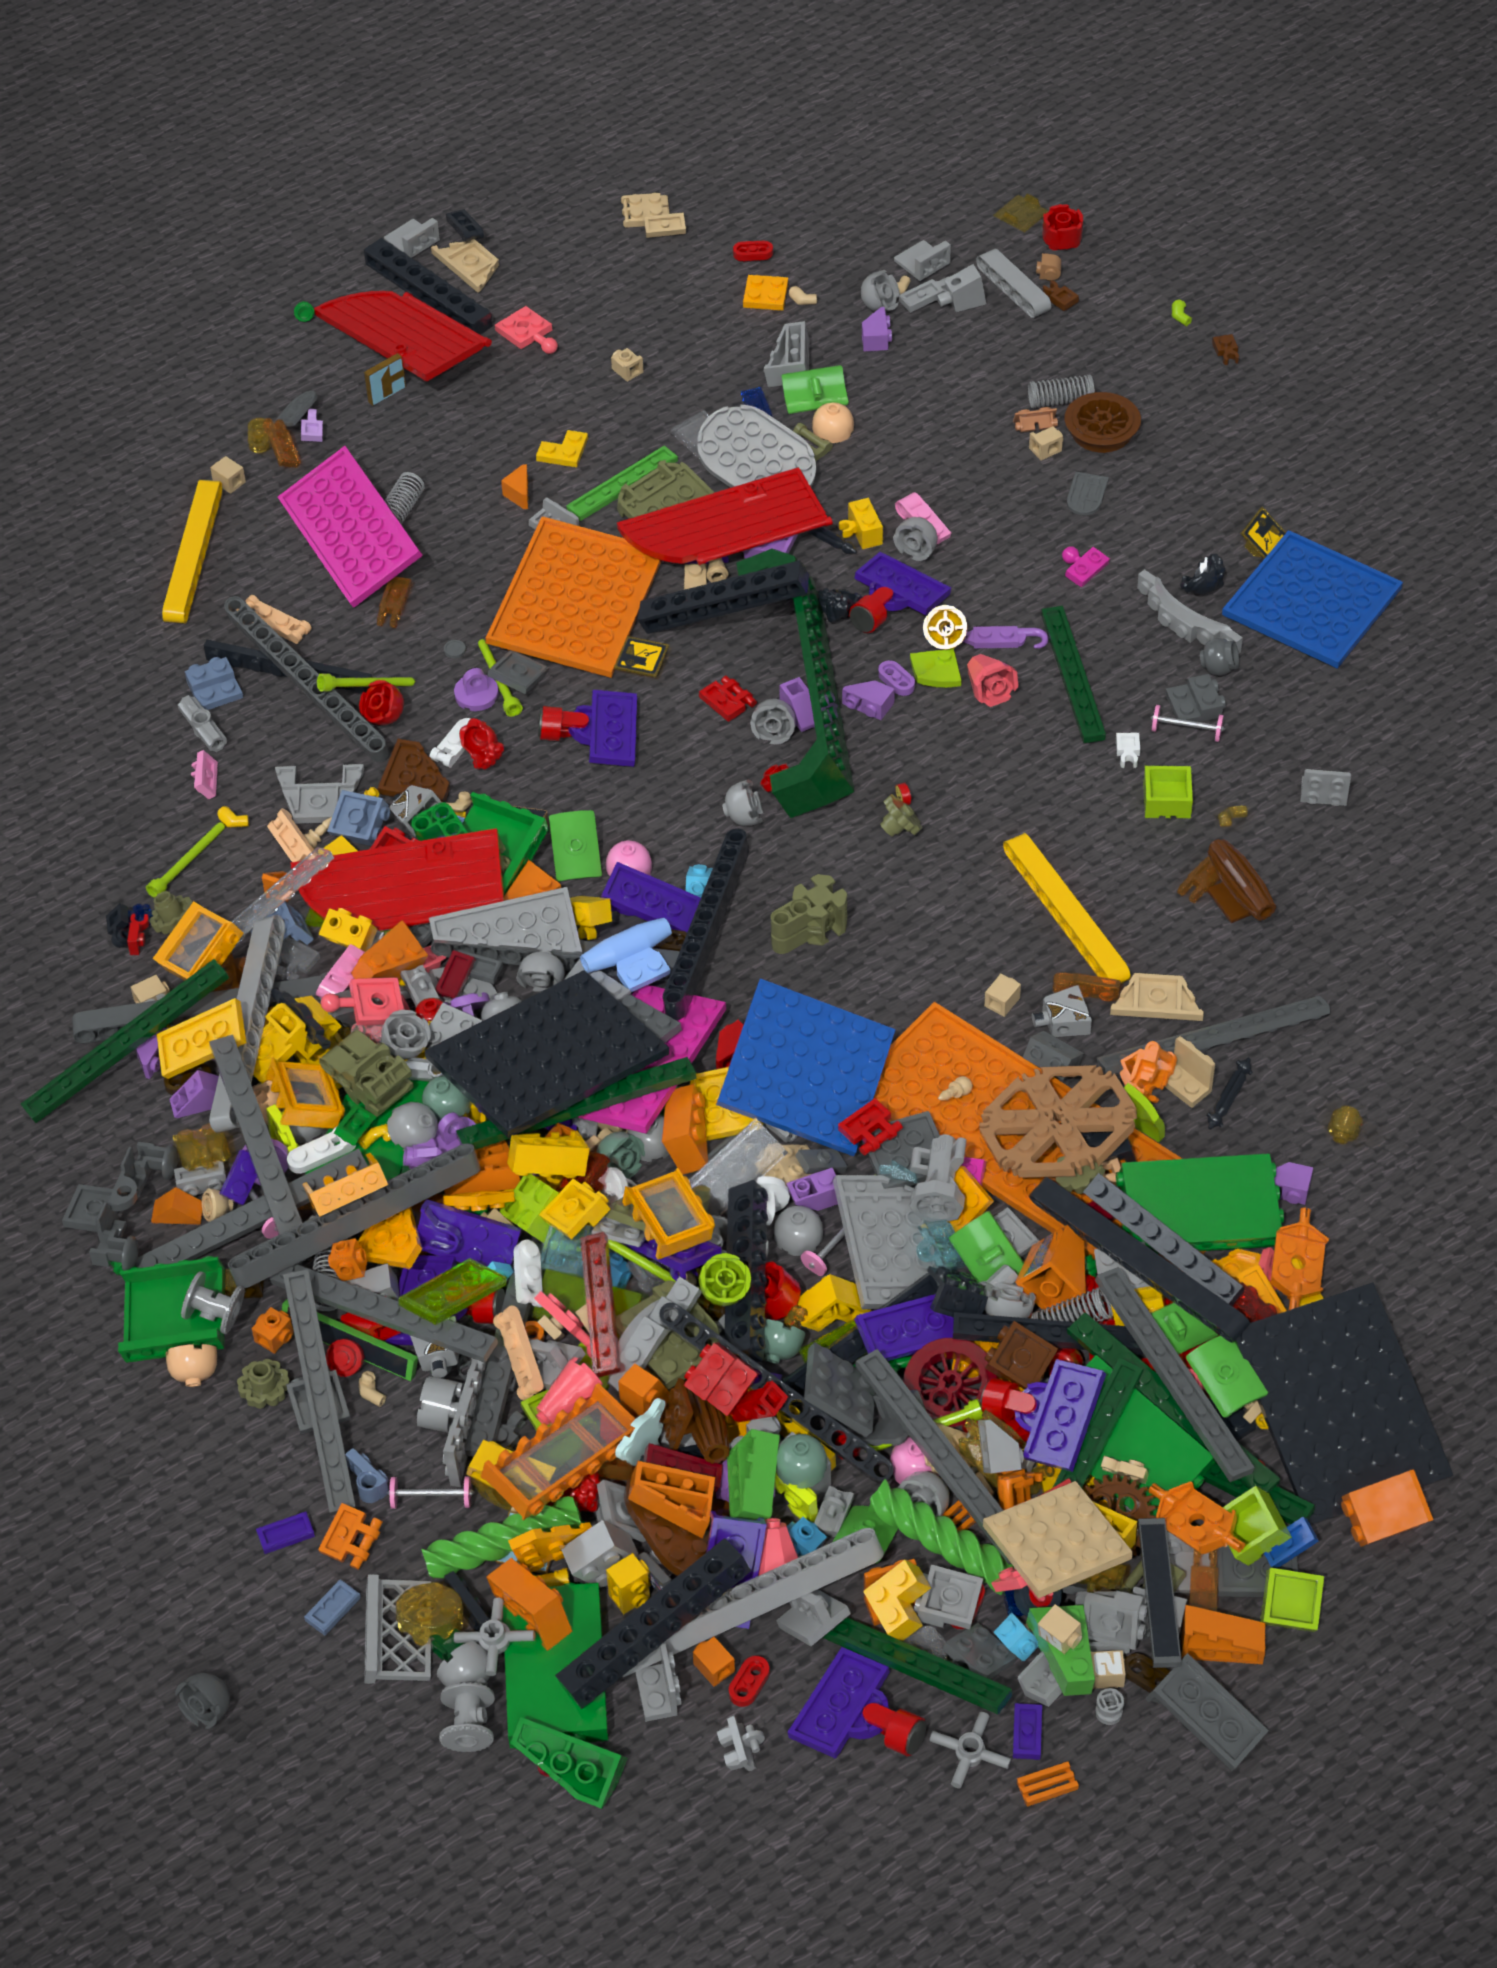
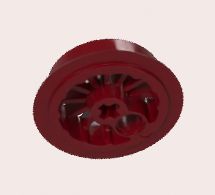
M942 1338L927 1343L912 1356L907 1364L903 1382L909 1390H918L927 1413L934 1420L962 1410L958 1407L957 1398L968 1405L970 1400L962 1393L976 1396V1399L978 1398L981 1403V1396L985 1385L991 1379L997 1378V1376L985 1369L987 1361L984 1358L987 1353L979 1346L968 1340ZM947 1359H956L953 1370H948ZM942 1361L945 1370L942 1374L933 1366ZM961 1361L968 1363L969 1366L959 1374L958 1370ZM927 1370H930L939 1380L924 1377V1374ZM973 1370H976L979 1374L976 1377L963 1380ZM952 1382H955V1386L951 1385L949 1388L946 1387V1383L951 1384ZM922 1383L936 1386L927 1390L920 1388ZM982 1383L979 1390L966 1387ZM928 1396H929V1400L926 1401V1400L924 1399V1397H928ZM939 1396V1398L944 1397L948 1401L940 1406L936 1405L934 1400ZM954 1404L955 1411H950ZM965 1419L963 1421L951 1424L948 1427L965 1425L974 1421V1419L970 1421L969 1419Z

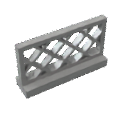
M368 1575L366 1584L364 1683H375L376 1679L430 1680L431 1581L381 1580L379 1575ZM383 1588L395 1589L400 1595L390 1601L383 1595ZM414 1589L425 1590V1597L419 1602L409 1595ZM403 1598L413 1606L405 1614L395 1606ZM390 1609L399 1617L392 1625H389L383 1619V1615ZM417 1610L425 1617V1620L419 1626H416L408 1618ZM402 1622H405L413 1630L405 1638L395 1630ZM388 1634L393 1635L399 1641L391 1650L382 1642V1639ZM416 1634L425 1641V1644L418 1650L408 1642ZM402 1646L413 1654L405 1662L394 1654ZM389 1657L399 1666L394 1671H382V1663ZM417 1658L425 1665V1672H414L408 1665Z

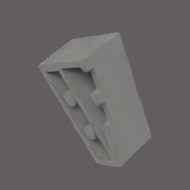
M805 321L784 324L776 341L777 346L770 354L771 359L768 365L764 367L768 387L781 386L782 374L809 370V336Z

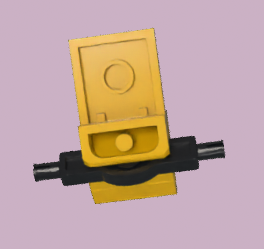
M278 988L271 990L270 995L277 1001V1005L265 1016L269 1023L263 1028L253 1073L262 1084L266 1081V1074L273 1057L278 1062H286L298 1050L308 1060L321 1047L328 1049L331 1044L329 1039L342 1027L332 1015L323 1010L321 1004L313 996L293 998L288 992L282 993Z

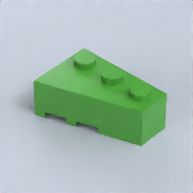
M751 1429L730 1450L727 1457L730 1517L757 1520L759 1517L764 1518V1520L771 1518L780 1435Z
M1058 1606L1081 1623L1082 1639L1074 1649L1070 1648L1065 1655L1039 1636L1038 1623L1052 1607L1029 1608L1026 1623L1029 1629L1033 1631L1041 1652L1043 1651L1047 1658L1049 1668L1063 1695L1091 1694L1095 1677L1084 1606Z

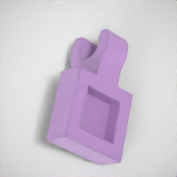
M308 409V419L301 420V441L322 442L323 421L316 420V409Z

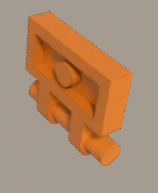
M341 1503L318 1551L342 1563L347 1554L353 1555L350 1566L359 1570L363 1561H367L370 1555L368 1551L373 1541L378 1539L380 1535L379 1529L383 1522L373 1518L369 1526L363 1523L367 1515L364 1512ZM359 1532L364 1534V1537L359 1547H356L352 1544Z

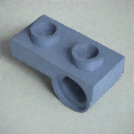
M354 1448L345 1454L347 1467L357 1476L356 1482L360 1499L366 1503H374L384 1498L389 1491L387 1485L389 1480L384 1472L380 1469L375 1470L365 1454H359ZM369 1485H373L372 1488H365Z

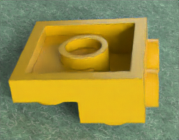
M572 1179L545 1207L539 1216L546 1223L572 1240L587 1223L594 1227L610 1210L607 1205L609 1200L599 1191L594 1193L593 1188L586 1182L581 1184Z

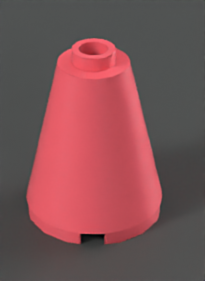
M572 1357L536 1407L538 1412L536 1418L541 1424L545 1423L547 1426H551L554 1424L559 1411L571 1412L579 1397L582 1396L585 1400H588L592 1396L595 1385L598 1383L601 1386L603 1385L601 1380L585 1363H582L580 1366L575 1363L578 1358Z

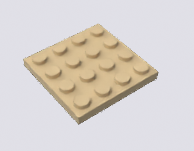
M1076 1481L983 1519L985 1530L1038 1599L1132 1559L1131 1549Z

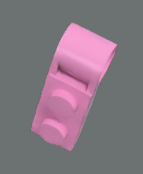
M913 492L895 503L896 511L903 519L922 517L928 520L936 529L938 535L937 544L950 538L951 532L917 493Z
M350 944L322 980L316 995L322 998L328 993L335 994L346 991L349 988L350 980L355 979L351 973L359 958L365 952Z

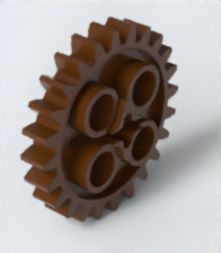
M1114 1474L1112 1481L1109 1475H1103V1483L1099 1479H1094L1095 1488L1090 1485L1085 1486L1088 1492L1087 1496L1091 1501L1099 1504V1499L1104 1496L1109 1503L1108 1509L1137 1521L1136 1543L1131 1551L1134 1556H1139L1138 1519L1156 1518L1152 1511L1158 1509V1506H1151L1150 1504L1155 1498L1154 1495L1146 1496L1145 1493L1148 1487L1144 1486L1139 1489L1140 1480L1138 1479L1130 1484L1129 1475H1125L1122 1481L1119 1474ZM1116 1493L1118 1494L1117 1504L1116 1499L1114 1498V1495ZM1127 1497L1132 1498L1135 1505L1132 1511H1128L1125 1508L1124 1502Z

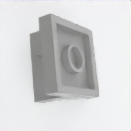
M529 1339L543 1381V1389L546 1390L550 1389L572 1357L578 1358L575 1362L578 1364L586 1355L583 1349L578 1346L548 1340L546 1343L538 1339Z
M602 1480L597 1484L599 1506L596 1515L598 1522L605 1520L629 1533L632 1539L645 1542V1538L625 1506V1487Z
M817 1589L790 1601L792 1608L778 1618L776 1622L780 1629L812 1646L851 1613L847 1605Z

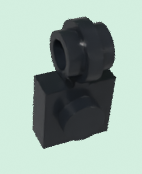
M119 903L106 915L107 933L112 935L111 941L117 948L128 945L129 934L125 929L129 924L128 907Z

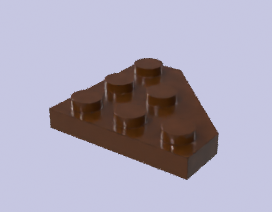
M397 739L378 786L379 794L394 797L399 793L402 794L409 786L413 785L432 790L441 802H445L450 790L449 782L445 777L443 778L431 757H428L424 752L420 742Z

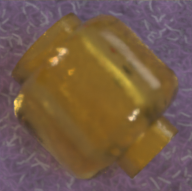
M1341 1106L1332 1112L1327 1130L1335 1142L1347 1144V1142L1355 1141L1358 1138L1363 1120L1357 1109L1350 1106Z

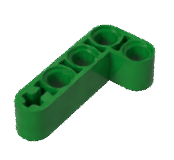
M445 802L438 803L419 813L413 818L411 823L416 838L419 841L435 839L440 836H453L452 834L455 832L458 833L454 835L468 833L452 807Z

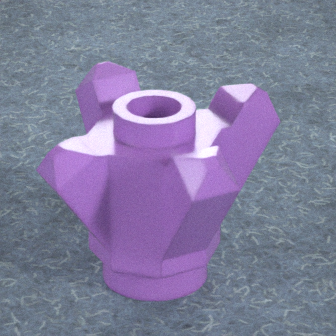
M431 1138L426 1143L412 1145V1147L406 1146L403 1155V1166H409V1169H412L441 1155L442 1151L436 1147V1140Z

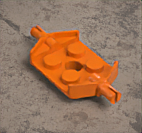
M1306 1208L1300 1209L1298 1223L1280 1227L1276 1232L1270 1283L1285 1294L1287 1299H1290L1289 1310L1299 1307L1301 1299L1318 1295L1323 1291L1321 1287L1325 1244L1329 1241V1238L1310 1225L1311 1209L1309 1208L1307 1210ZM1291 1259H1299L1302 1262L1303 1268H1294Z
M1191 1481L1169 1489V1491H1165L1155 1483L1150 1486L1148 1492L1160 1499L1156 1518H1165L1166 1530L1201 1554H1207L1227 1545L1238 1553L1241 1552V1549H1244L1245 1543L1233 1536L1237 1522L1235 1510H1232V1513L1222 1508L1195 1490ZM1197 1519H1201L1204 1521V1523L1201 1526L1191 1525V1523Z

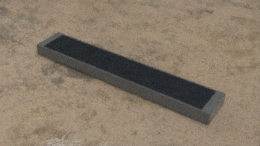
M1165 1518L1138 1519L1153 1668L1181 1667Z

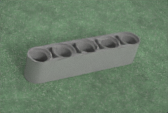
M992 249L976 258L979 270L1031 318H1035L1051 309L1049 297L999 250Z

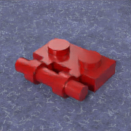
M728 676L722 678L721 683L723 685L714 681L699 691V698L728 722L745 711V704L754 707L757 703L751 692L743 690L735 679H730Z
M874 1098L839 1123L838 1130L853 1145L862 1140L865 1144L859 1147V1150L865 1156L869 1152L878 1150L880 1145L886 1140L895 1138L897 1132L903 1129V1126L899 1121L894 1122L892 1125L887 1122L891 1119V1112ZM879 1128L882 1132L874 1137L871 1133Z

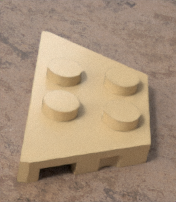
M475 239L467 243H449L450 247L438 249L437 245L431 247L432 254L478 293L499 266L498 259Z
M1134 973L1129 980V985L1124 987L1120 993V998L1115 1004H1112L1110 1015L1203 1021L1202 1009L1199 1010L1196 1005L1195 997L1187 988L1183 976Z

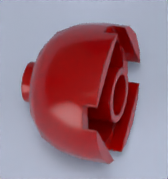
M385 680L371 682L368 685L370 688L366 693L363 692L360 697L359 710L361 716L374 725L386 726L394 723L400 717L404 708V698L400 690Z

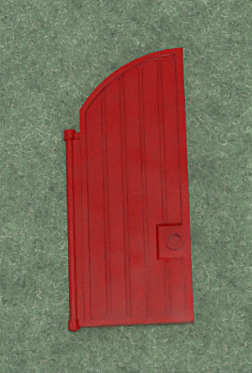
M393 291L360 292L330 300L314 308V314L386 358H390L398 353L402 356L403 368L425 381L431 380L482 350L484 346L489 347L492 344L491 339L483 337L413 297L408 292H405L403 297Z
M797 467L617 522V529L629 544L646 555L659 560L681 564L696 560L700 566L715 559L822 526L826 527L833 523L831 517H827L826 512L800 468Z
M497 828L290 862L293 879L301 897L321 919L325 920L329 908L338 911V908H342L351 912V916L358 919L359 915L371 919V924L378 929L377 931L393 929L402 920L407 927L430 923V917L505 901L499 832Z

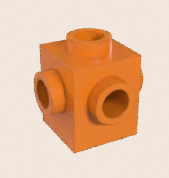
M356 1238L333 1243L331 1254L328 1256L330 1268L335 1270L341 1281H348L364 1277L368 1259L365 1249L360 1247Z
M272 1307L265 1314H261L256 1324L251 1328L254 1341L274 1354L293 1335L290 1316L284 1311L278 1312Z

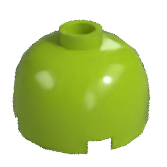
M727 1253L711 1257L702 1267L699 1276V1286L702 1294L708 1301L719 1306L733 1305L743 1299L751 1283V1275L747 1265H744L736 1255Z

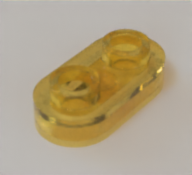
M255 418L248 423V445L252 452L262 453L270 447L269 422L264 418Z

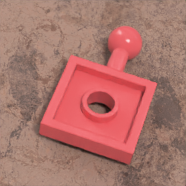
M527 306L495 324V331L520 349L534 341L541 345L542 350L546 354H553L558 348L555 339L543 337L552 331V324Z
M398 978L351 979L349 983L351 997L338 998L337 995L328 993L321 999V1007L326 1012H335L339 1007H353L357 1025H384L390 1014L395 1011L404 1010ZM379 998L383 1004L376 1005L371 999Z
M541 1291L534 1299L587 1347L586 1351L591 1359L600 1360L606 1355L607 1347L605 1343L601 1340H593L582 1329L584 1324L570 1310L564 1313L567 1307L551 1293L546 1296Z

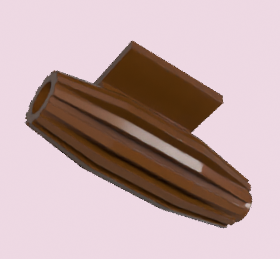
M1217 839L1213 841L1207 853L1219 878L1222 880L1221 883L1207 888V892L1230 923L1250 915L1259 921L1270 917L1275 912L1276 905L1265 882L1246 857L1227 840Z
M678 1378L675 1387L670 1390L669 1401L660 1418L661 1423L664 1425L665 1438L669 1442L670 1449L677 1451L683 1436L691 1433L694 1442L707 1462L718 1464L721 1461H725L726 1457L729 1456L730 1449L729 1432L724 1413L707 1400H702L684 1386L683 1379Z

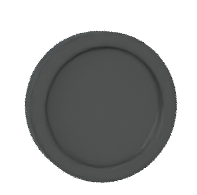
M451 640L444 645V653L449 658H459L466 652L465 644L460 640Z

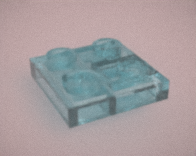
M947 1220L926 1222L918 1227L924 1239L918 1243L916 1249L920 1260L923 1262L934 1261L937 1267L943 1266L950 1270H957L966 1266L949 1240V1237L955 1233V1230ZM930 1245L934 1247L933 1256L930 1254L929 1251Z
M550 1225L540 1256L541 1269L582 1277L588 1259L590 1239L594 1227L585 1225L571 1240Z

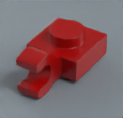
M135 914L131 915L127 941L130 955H139L140 947L145 946V933H142V931L149 926L147 914L144 915V919L140 922L136 921Z

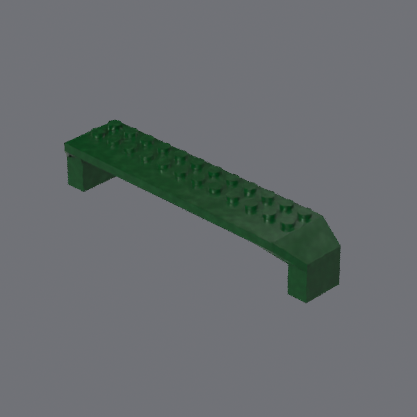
M772 548L736 562L738 576L798 560L793 555ZM811 576L808 581L807 594L791 599L794 600L817 740L798 765L770 775L772 793L790 818L825 806L854 793L822 607L818 602V591Z

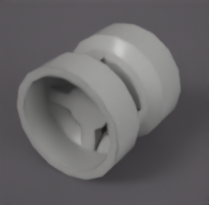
M1112 1688L1104 1689L1097 1696L1095 1713L1097 1719L1103 1724L1114 1725L1122 1718L1124 1698L1118 1690Z

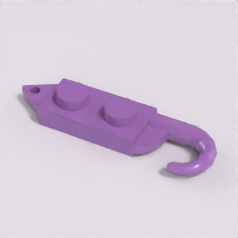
M991 626L973 627V630L967 632L963 642L974 646V648H1018L1025 643L1026 637L1036 636L1042 639L1041 643L1034 645L1035 649H1039L1048 643L1049 638L1047 633L1040 628Z

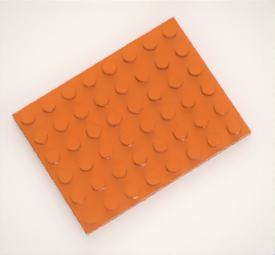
M542 516L488 631L486 644L611 678L639 615L640 601L646 599L662 560L642 553L624 538Z

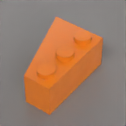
M528 860L505 894L504 900L560 889L561 884Z
M402 920L359 958L351 974L355 979L398 978L399 980L401 979V971L413 970L423 965L428 954Z
M694 1084L675 1089L665 1105L662 1143L682 1174L709 1168L704 1116L705 1099L703 1094L697 1091Z
M506 1140L476 1149L475 1151L481 1166L480 1171L445 1189L444 1193L445 1195H454L476 1191H501L516 1188L520 1182V1177L512 1172L507 1164L509 1147Z
M635 1363L618 1381L620 1404L635 1418L643 1415L656 1398L664 1400L666 1408L670 1392L658 1378Z
M637 1461L631 1476L628 1499L703 1538L710 1521L715 1477Z
M510 1558L486 1576L494 1596L504 1600V1606L514 1617L520 1615L527 1621L526 1629L535 1630L540 1635L542 1646L547 1651L572 1632L562 1606L563 1598L555 1588L552 1590L548 1588L540 1576L535 1577L532 1575L524 1563L519 1564L513 1558Z
M1185 1605L1182 1625L1181 1659L1188 1653L1194 1660L1263 1664L1265 1655V1623Z

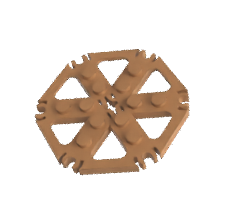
M1096 1065L1040 1067L1042 1074H1040L1038 1069H1034V1077H1027L1024 1073L1022 1074V1082L1018 1076L983 1110L981 1115L983 1123H979L982 1138L999 1168H1003L1004 1172L1011 1168L1013 1175H1018L1019 1177L1076 1176L1074 1169L1081 1175L1083 1174L1081 1167L1085 1165L1090 1166L1091 1170L1095 1169L1093 1161L1099 1167L1134 1131V1119H1137L1136 1106L1115 1073L1112 1076V1072L1108 1071L1103 1075L1102 1067L1096 1068ZM1055 1076H1081L1082 1079L1061 1100L1049 1082ZM1109 1089L1114 1091L1120 1101L1115 1107L1089 1108ZM1022 1091L1028 1095L1035 1109L1003 1110L1001 1107L1016 1092ZM1054 1116L1057 1118V1120L1059 1119V1121H1061V1125L1059 1124V1122L1055 1121ZM1080 1132L1113 1133L1100 1146L1089 1147ZM1026 1134L1009 1150L1002 1149L995 1135ZM1054 1142L1065 1158L1063 1161L1055 1163H1034Z

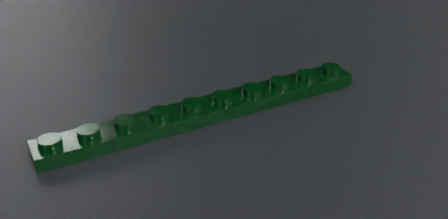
M213 959L22 1102L21 1106L35 1123L39 1122L228 980V974Z
M684 1057L631 1074L516 1135L526 1134L697 1079L696 1071L688 1057ZM490 1120L456 1130L460 1145L472 1144L475 1150L508 1139Z
M1083 1313L1067 1328L1068 1335L1090 1354L1100 1357L1112 1369H1114L1119 1357L1143 1368L1144 1371L1135 1388L1209 1451L1155 1371L1087 1313ZM1240 1445L1255 1468L1252 1474L1237 1480L1249 1490L1257 1486L1270 1493L1279 1484L1280 1478Z

